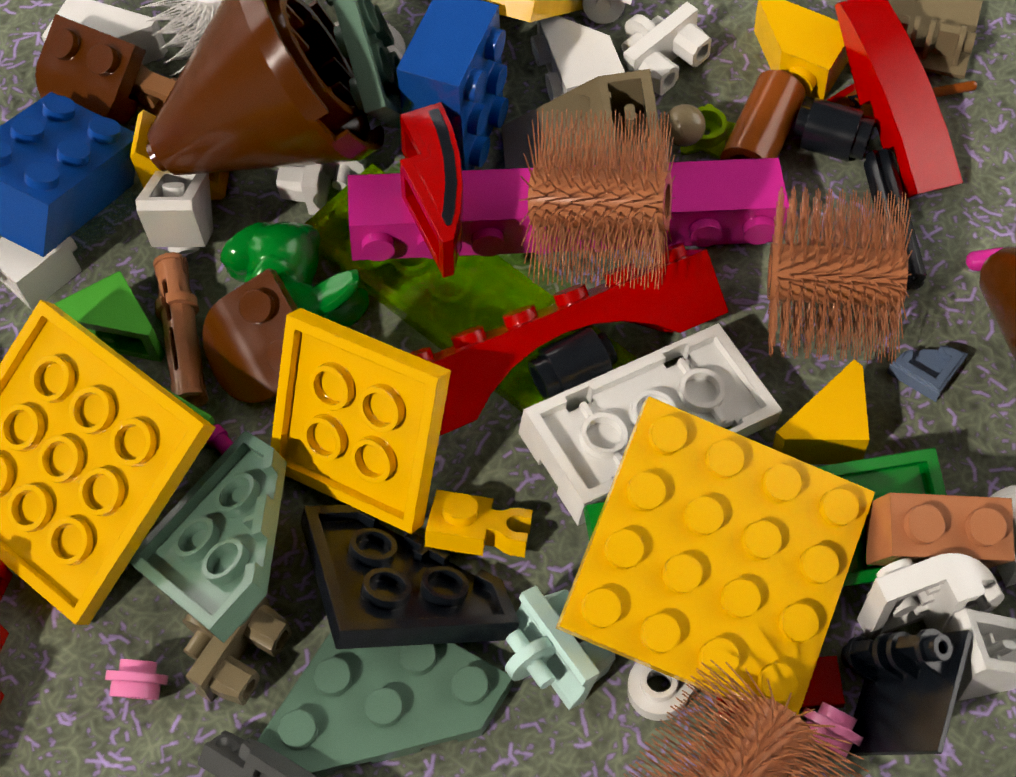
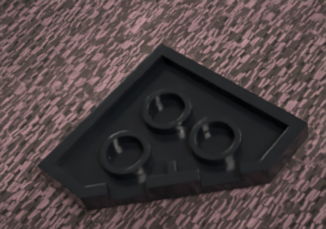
M350 505L304 506L301 526L336 649L506 640L509 634L518 629L520 622L502 579L483 569L475 576L449 562L451 552L424 547L425 538L415 533H408L405 537H402L380 525L379 519Z

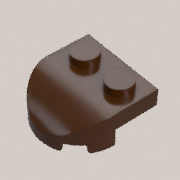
M55 14L36 66L37 89L41 98L53 92L70 98L74 103L96 114L111 118L119 124H126L134 115L139 105V102L129 99V95L146 50Z
M266 269L219 299L207 313L203 325V345L212 372L222 388L230 396L242 402H276L286 315L298 308L278 272L274 269Z

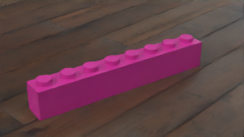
M779 158L673 162L671 178L673 179L674 176L675 178L672 182V198L674 199H672L671 216L674 220L671 218L669 224L672 241L670 240L668 230L666 231L668 246L684 243V246L709 247L722 244L749 243L760 245L773 242L774 216L776 218V202L778 201V193L781 186L785 194L783 226L784 223L786 224L789 201ZM529 168L462 171L463 226L459 256L480 255L489 257L497 254L527 252L532 225L521 246L530 219L528 215L519 225L528 213V200H519L528 198L529 186L520 176L529 183L531 176ZM400 173L348 175V213L352 261H385L402 258L433 259L402 198ZM532 235V239H531V243H530V247H529L528 253H531V251H532V244H533V237H534L533 235ZM535 237V244H534L533 253H535L536 237ZM540 241V254H541L542 248H541V241Z

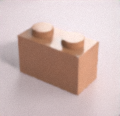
M892 492L872 501L865 520L866 565L887 566L904 558H911L913 564L947 553L971 556L979 560L987 568L1015 561L1012 498Z

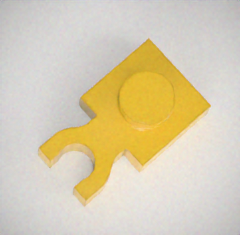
M436 489L425 530L424 547L483 556L485 545L496 547L510 556L525 558L533 510L524 508L494 510V498Z

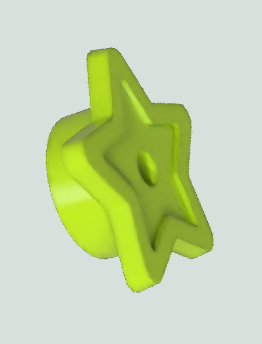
M706 104L705 106L698 107V109L705 118V130H708L710 134L703 135L694 145L680 147V151L682 154L687 155L703 150L720 159V155L725 147V140L729 138L736 123L727 121L724 113L712 104Z

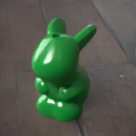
M257 222L237 232L226 242L220 254V261L226 267L229 275L235 280L246 283L266 269H274L278 272L298 309H305L343 326L349 327L357 323L370 305L368 292L363 288H358L361 280L357 269L339 272L312 286V281L318 267V247L321 241V234L313 225L296 222H279L275 224Z

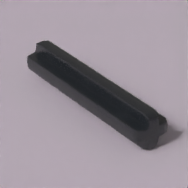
M887 148L879 151L871 150L866 154L863 166L873 204L875 196V211L877 191H879L878 210L880 192L882 191L880 215L884 198V201H886L887 221L888 193L890 211L892 191L891 216L895 195L893 222L895 207L898 204L899 197L900 225L902 192V217L905 194L894 154ZM907 201L905 203L904 222L907 210ZM883 204L882 219H883V217H884V204ZM898 207L896 213V226L898 221ZM908 209V213H907L905 233H906L907 224H908L909 215H910L909 209ZM911 217L905 242L906 247L911 229H913L907 247L908 256L912 251L908 259V274L912 275L908 276L907 290L922 287L927 275Z

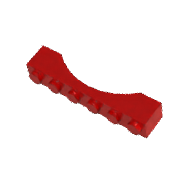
M684 243L668 246V260L667 248H665L666 275L663 254V283L661 285L660 256L659 290L658 265L655 289V266L652 282L650 266L649 288H647L648 265L646 266L645 290V266L643 267L641 286V268L639 269L638 284L637 268H635V289H633L634 263L630 288V263L627 281V264L625 265L624 287L622 266L621 288H619V267L617 285H615L617 268H615V283H613V269L611 270L610 288V271H608L606 287L605 283L587 290L585 283L582 286L578 284L553 295L555 304L537 311L535 305L531 304L504 314L502 318L505 324L485 332L483 325L459 332L451 337L453 346L433 354L431 347L411 352L410 354L451 370L439 436L476 421L490 395L510 370L536 348L563 333L592 324L619 321L635 323L656 331L681 333L728 313L729 311L707 249L686 250Z

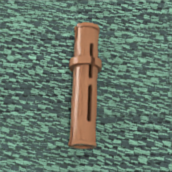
M175 252L164 253L153 261L158 286V298L154 304L156 317L163 324L171 392L194 406L200 407L207 403L208 393L204 382L199 338L196 329L195 316L199 312L198 299L190 289L187 257H182V254Z

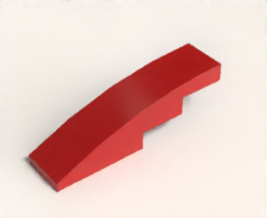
M848 0L837 3L835 9L860 105L871 103L882 149H895L907 198L963 184L949 132L930 81L906 30L889 1Z

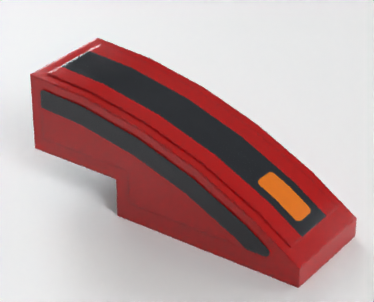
M439 102L400 114L402 153L405 156V159L400 160L402 198L443 278L454 275L461 247L463 178L461 158L454 130L442 103Z

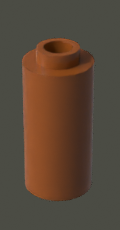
M768 70L758 76L720 155V160L778 158L806 96L804 86L795 75L785 70Z

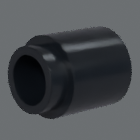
M815 98L811 107L801 106L793 135L801 137V149L846 162L849 161L850 157L863 160L872 135L875 119L864 117L863 110Z
M587 326L538 350V357L528 361V369L538 392L546 400L613 370L612 365L618 362V358L608 336L604 332L596 334L592 328Z

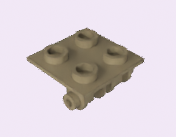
M888 0L906 30L925 72L964 79L977 34L975 32L983 1Z

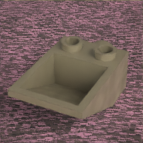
M650 69L598 76L501 126L505 169L528 168L523 153L530 168H533L527 134L536 165L532 120L538 159L537 111L541 150L542 108L544 137L547 112L550 133L552 109L553 137H555L557 109L559 130L561 111L563 112V135L566 127V109L568 133L571 112L574 131L577 110V135H579L581 110L583 128L586 112L587 125L590 128V110L592 109L591 143L595 113L599 123L600 110H602V135L604 131L605 110L607 122L610 117L608 132L610 142L612 112L613 145L615 110V144L617 141L619 113V141L622 116V122H624V143L626 110V152L629 111V140L631 138L633 117V133L635 136L637 113V146L639 112L641 110V145L643 113L644 136L647 117L649 138L651 111L652 145L653 115L655 111V137L658 113ZM689 104L677 105L665 116V139L667 117L669 114L667 139L669 138L670 123H672L670 142H672L674 137L673 144L677 146L687 147L694 145L704 135L706 128L705 118L702 112L695 106ZM658 118L659 130L661 129V118ZM662 118V139L664 129V118ZM595 120L594 141L596 142L597 130H596V120ZM585 122V132H584V142H585V143H586V122ZM605 122V145H606L607 125H606V122ZM571 123V134H570V147H571V144H572V123ZM581 124L580 148H581V145H582V124ZM599 124V132H598L599 145H600V124ZM562 125L560 134V148L562 145ZM576 126L574 134V148L576 146ZM548 133L546 137V150L548 146ZM557 133V140H556V152H557V146H558V133ZM647 135L645 140V148H647ZM635 138V145H634V146H635V154H636V138Z

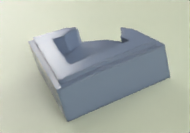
M940 345L938 350L922 349L914 352L911 349L902 353L896 361L894 360L889 365L887 373L934 402H937L964 365L968 353Z

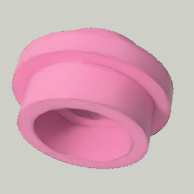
M120 659L119 671L106 670L105 680L111 681L109 692L111 697L159 700L161 685H167L168 676L156 674L157 662Z
M825 702L821 703L817 712L811 711L802 715L806 719V724L836 726L809 727L810 729H818L813 732L852 743L848 744L813 734L814 737L849 752L853 744L860 746L863 740L862 736L852 731L857 719ZM805 707L802 713L807 712L811 709ZM825 746L844 757L848 755V753L834 747Z

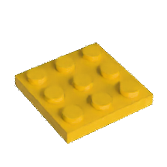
M299 308L287 314L271 438V447L287 462L285 476L409 534L414 533L424 525L451 370L305 309Z

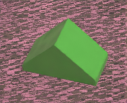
M121 271L54 303L119 354L162 362L165 352Z

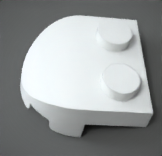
M947 553L913 564L911 558H904L888 564L876 573L877 578L867 594L857 620L865 636L869 639L876 638L880 634L892 632L920 620L925 622L928 629L933 628L944 633L954 613L964 608L971 609L975 605H978L980 611L989 613L1001 604L1005 596L992 572L983 563L971 556Z

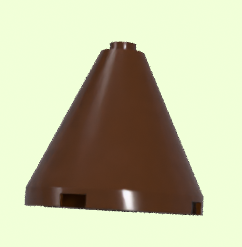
M222 0L149 128L147 134L149 143L146 145V150L149 158L159 170L164 172L168 170L177 176L359 161L383 146L384 128L379 125L370 130L368 114L365 113L364 109L359 110L356 106L349 87V79L354 77L349 57L344 58L341 54L334 36L335 24L317 0L312 1L308 5L303 0Z

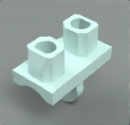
M535 585L520 594L521 605L516 611L520 623L518 629L506 638L507 643L515 654L505 665V671L513 681H519L531 675L540 689H545L551 685L568 710H571L585 701L594 683L609 671L616 659L615 653L587 641L578 643L574 636L556 629L569 591L561 590L544 596Z

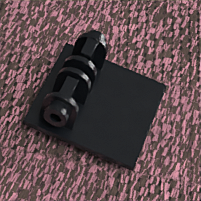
M930 628L921 630L917 635H911L903 631L893 634L884 633L878 635L874 641L865 636L851 638L842 648L841 658L846 667L864 678L854 713V718L857 719V722L852 730L862 736L863 740L860 746L853 744L849 752L857 756L942 754L973 633L969 630L941 633L936 629Z

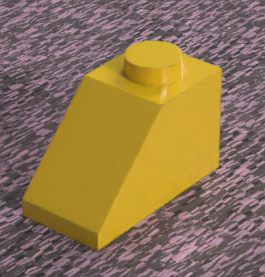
M758 0L754 32L770 69L785 70L792 73L804 86L806 96L825 100L849 61L839 21L786 0Z

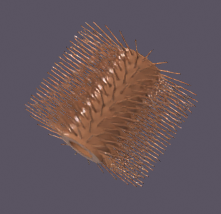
M542 108L541 150L537 111L538 159L532 120L536 165L527 134L534 169L531 171L526 156L523 153L531 176L529 183L520 176L529 188L528 198L519 200H528V213L519 225L528 215L530 219L521 246L532 225L524 264L527 259L532 235L534 236L528 277L536 237L533 284L537 251L538 284L541 260L543 270L542 281H544L547 259L548 285L551 257L552 283L556 264L558 285L561 258L562 286L565 263L567 282L569 267H571L572 286L575 261L576 284L580 268L582 286L584 264H586L585 287L588 273H590V282L592 284L597 249L595 287L598 267L599 285H601V280H603V274L605 278L604 266L607 256L606 287L610 251L609 288L611 285L613 252V283H615V262L617 261L615 284L617 285L621 254L619 288H621L622 257L623 287L625 286V263L627 262V281L631 261V288L633 257V289H635L636 259L637 284L641 266V286L645 259V290L648 251L647 288H649L650 266L651 282L653 281L654 266L656 267L654 289L656 288L658 265L659 290L660 256L662 285L663 254L666 275L665 241L669 260L666 231L668 230L670 240L672 241L669 224L671 218L674 220L671 216L672 199H674L672 198V182L675 176L673 179L671 178V169L675 155L668 171L674 137L672 138L668 158L672 123H670L667 146L669 114L667 117L665 139L666 111H664L663 145L662 113L661 129L659 130L657 118L654 137L655 111L653 115L652 145L651 111L649 138L647 117L644 136L643 113L640 145V110L638 146L637 113L635 136L633 133V117L631 138L629 140V111L627 152L626 110L624 143V122H622V116L619 141V113L616 144L615 110L613 145L612 112L610 142L608 133L610 117L607 122L605 110L604 131L602 135V110H600L599 123L595 113L591 143L592 109L590 110V128L587 125V112L583 128L581 110L579 135H577V110L574 131L571 112L568 133L566 109V127L563 135V112L561 111L559 130L557 109L555 137H553L552 109L550 133L547 112L544 137ZM595 120H596V130H597L596 142L594 141ZM585 122H586V143L584 142ZM605 122H606V125H607L606 145H605ZM571 123H572V144H571V147H570V134H571ZM581 124H582V145H581V148H580ZM599 124H600V145H599V139H598ZM562 125V145L560 148V134ZM576 126V146L574 148V134ZM548 133V146L546 150V137ZM557 133H558V146H557V152H556V140H557ZM646 135H647V148H645ZM635 138H636V154H635V146H634V145H635ZM540 241H541V248H542L541 257H540ZM548 243H549V255H547ZM564 244H565V261H564ZM544 245H545V260H544V257H543ZM554 245H555V261H554V268H553V252H554ZM559 245V260L557 264V252ZM614 245H615V249H616L615 259H614ZM572 247H573L572 265H571V251H572ZM588 248H589V265H588V272H587V259H588ZM569 249V263L567 273V253ZM579 251V265L577 272V253ZM582 251H583L582 276H581V255H582ZM638 251L640 252L639 266H638ZM593 255V267L591 277V257ZM652 255L654 256L653 270H652ZM601 257H603L602 278H601Z
M781 186L778 193V201L776 202L774 235L772 234L773 243H771L768 263L767 298L770 300L767 332H769L768 346L770 357L773 355L776 332H778L779 311V324L781 322L779 341L781 339L780 352L782 348L781 357H784L785 352H787V327L789 340V314L791 324L793 313L791 347L793 346L792 356H794V359L798 356V337L800 348L801 325L804 353L806 346L805 359H809V343L811 353L812 336L814 342L816 332V357L818 356L819 346L818 360H820V346L822 357L823 333L825 349L826 318V343L829 333L827 354L829 353L830 345L829 360L831 359V347L833 360L834 332L836 355L837 326L838 350L840 349L841 342L840 358L843 346V361L845 337V359H847V336L849 350L853 336L851 350L852 356L854 344L853 360L855 359L857 338V361L858 340L859 356H861V337L863 351L865 334L864 360L866 357L867 338V363L869 341L871 360L873 329V351L875 352V357L879 337L877 363H879L880 341L882 363L884 331V357L887 332L886 353L889 346V361L892 340V364L894 334L896 361L897 327L898 353H900L899 314L903 339L901 307H903L905 319L907 320L904 301L906 295L910 298L906 290L908 276L912 275L908 274V259L912 251L908 256L907 247L913 229H911L905 247L911 217L910 212L905 233L909 206L908 199L904 222L906 193L902 217V192L899 225V197L898 204L895 207L893 222L895 195L891 216L892 191L890 211L888 193L886 221V201H884V198L880 215L882 191L880 192L879 210V191H877L876 219L874 196V216L872 219L873 203H871L868 220L871 193H869L867 209L868 190L866 193V204L864 192L862 215V200L858 212L859 197L856 208L857 190L855 203L853 190L852 213L850 195V213H848L846 202L844 214L846 192L844 193L843 202L842 189V198L841 191L839 194V211L837 198L835 222L836 208H834L832 219L834 196L832 200V189L830 196L829 188L828 208L826 193V211L824 204L820 224L822 201L820 206L821 191L820 194L819 188L818 192L817 190L815 191V208L813 197L812 215L810 207L808 211L809 195L807 200L808 188L806 190L805 187L804 192H802V212L800 202L799 227L798 214L796 216L797 199L794 186L791 190V207L789 196V220L787 209L786 233L785 223L783 226L785 194ZM883 204H884V217H883V219H882ZM898 207V221L896 226V213ZM809 214H810L811 224H809V226H808ZM798 218V234L795 235ZM784 228H785V243H786V244H782L783 235H784ZM802 303H803V311H804L803 323H802ZM876 332H877V341H876V350H875V337H876Z
M714 661L712 662L727 675L732 684L701 662L717 680L698 668L697 672L711 683L703 681L716 692L693 676H691L693 679L713 693L706 691L697 682L695 683L704 691L690 683L689 685L709 696L715 704L711 703L688 684L686 685L702 698L696 694L691 696L684 690L682 691L708 709L699 707L682 693L692 703L685 699L683 700L694 706L697 710L695 711L676 697L677 700L695 713L689 712L681 704L680 706L686 711L676 705L674 706L696 719L697 724L693 723L672 706L670 707L683 717L679 716L680 719L667 712L690 728L688 729L689 731L696 734L694 735L683 729L667 715L672 721L670 722L671 724L682 729L695 741L687 738L680 730L678 732L663 720H661L663 723L677 732L675 734L688 740L691 745L676 737L666 727H664L665 729L661 728L675 737L686 747L684 748L655 728L664 736V739L676 745L687 755L673 748L664 739L661 740L654 734H651L677 754L675 755L666 750L651 738L655 742L653 744L662 748L676 761L668 758L664 753L662 754L646 741L647 745L661 754L662 757L668 759L672 765L657 757L650 750L644 749L667 768L654 762L643 752H639L669 776L663 774L638 756L636 757L650 766L658 775L635 761L639 767L643 768L652 777H674L669 772L677 777H802L801 775L804 777H825L819 771L823 772L827 777H844L829 766L838 768L848 777L851 776L846 772L856 777H863L839 760L849 764L852 763L869 772L825 746L834 747L860 759L864 758L813 736L815 734L852 744L813 732L818 729H810L809 726H836L806 724L800 716L815 709L799 715L788 709L792 692L789 695L786 706L776 702L767 678L771 699L765 698L745 668L762 696L758 697L750 685H747L735 670L725 662L751 691V695ZM704 675H706L707 677H709L710 679H712L713 681L727 689L730 692V694L719 689ZM715 675L740 693L741 696L727 688ZM738 687L741 688L749 697H747L744 693H742V692L738 689ZM718 691H720L730 700L725 699ZM712 695H714V696H716V697H718V698L724 700V701L726 702V704H724V703H722L721 701L717 700V699L714 698ZM705 702L711 704L722 714H719L715 710L711 709ZM699 710L704 712L712 720L707 719ZM694 715L705 719L710 724V726L696 718ZM684 720H686V721H688L689 723L693 724L695 727H697L699 730H701L705 735L701 734L700 732H698V731H696L695 729H693L692 727H690ZM820 747H822V748H824V749L830 751L831 753H833V754H835V755H837V756H839V757H841V758H843V759H840V758H837V757H835V756H832V755L828 754L827 752H825L824 750H822ZM688 752L694 754L699 760H697L695 757H693V756H692L691 754H689ZM824 755H827V756L831 757L832 759H834L835 761H837V762L840 763L841 765L845 766L846 768H848V769L851 770L852 772L856 773L857 775H855V774H853V773H851V772H849V771H847V770L841 768L840 766L834 764L832 761H830V760H829L827 757H825ZM683 757H685L687 760H689V761L692 762L693 764L687 762ZM817 763L831 770L835 775L828 773L826 770L821 768ZM630 765L632 768H634L636 771H638V772H639L640 774H642L644 777H647V776L644 775L642 772H640L639 770H637L635 767H633L632 765ZM673 770H675V771L681 773L683 776L677 774V773L674 772Z

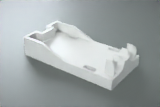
M719 323L523 409L519 435L538 465L543 463L558 486V496L577 526L586 522L583 510L586 505L605 502L642 405L649 396L723 428L733 426L729 430L744 437L778 421L783 410ZM683 356L678 359L675 365L669 368L665 367L664 363Z

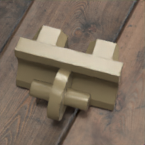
M267 597L259 603L247 621L238 627L225 643L220 641L187 613L183 623L194 635L183 651L195 659L196 662L185 677L195 685V692L208 701L212 702L217 695L243 706L257 688L260 676L256 670L240 661L251 644L275 657L281 652L291 637V627L283 617L271 608Z

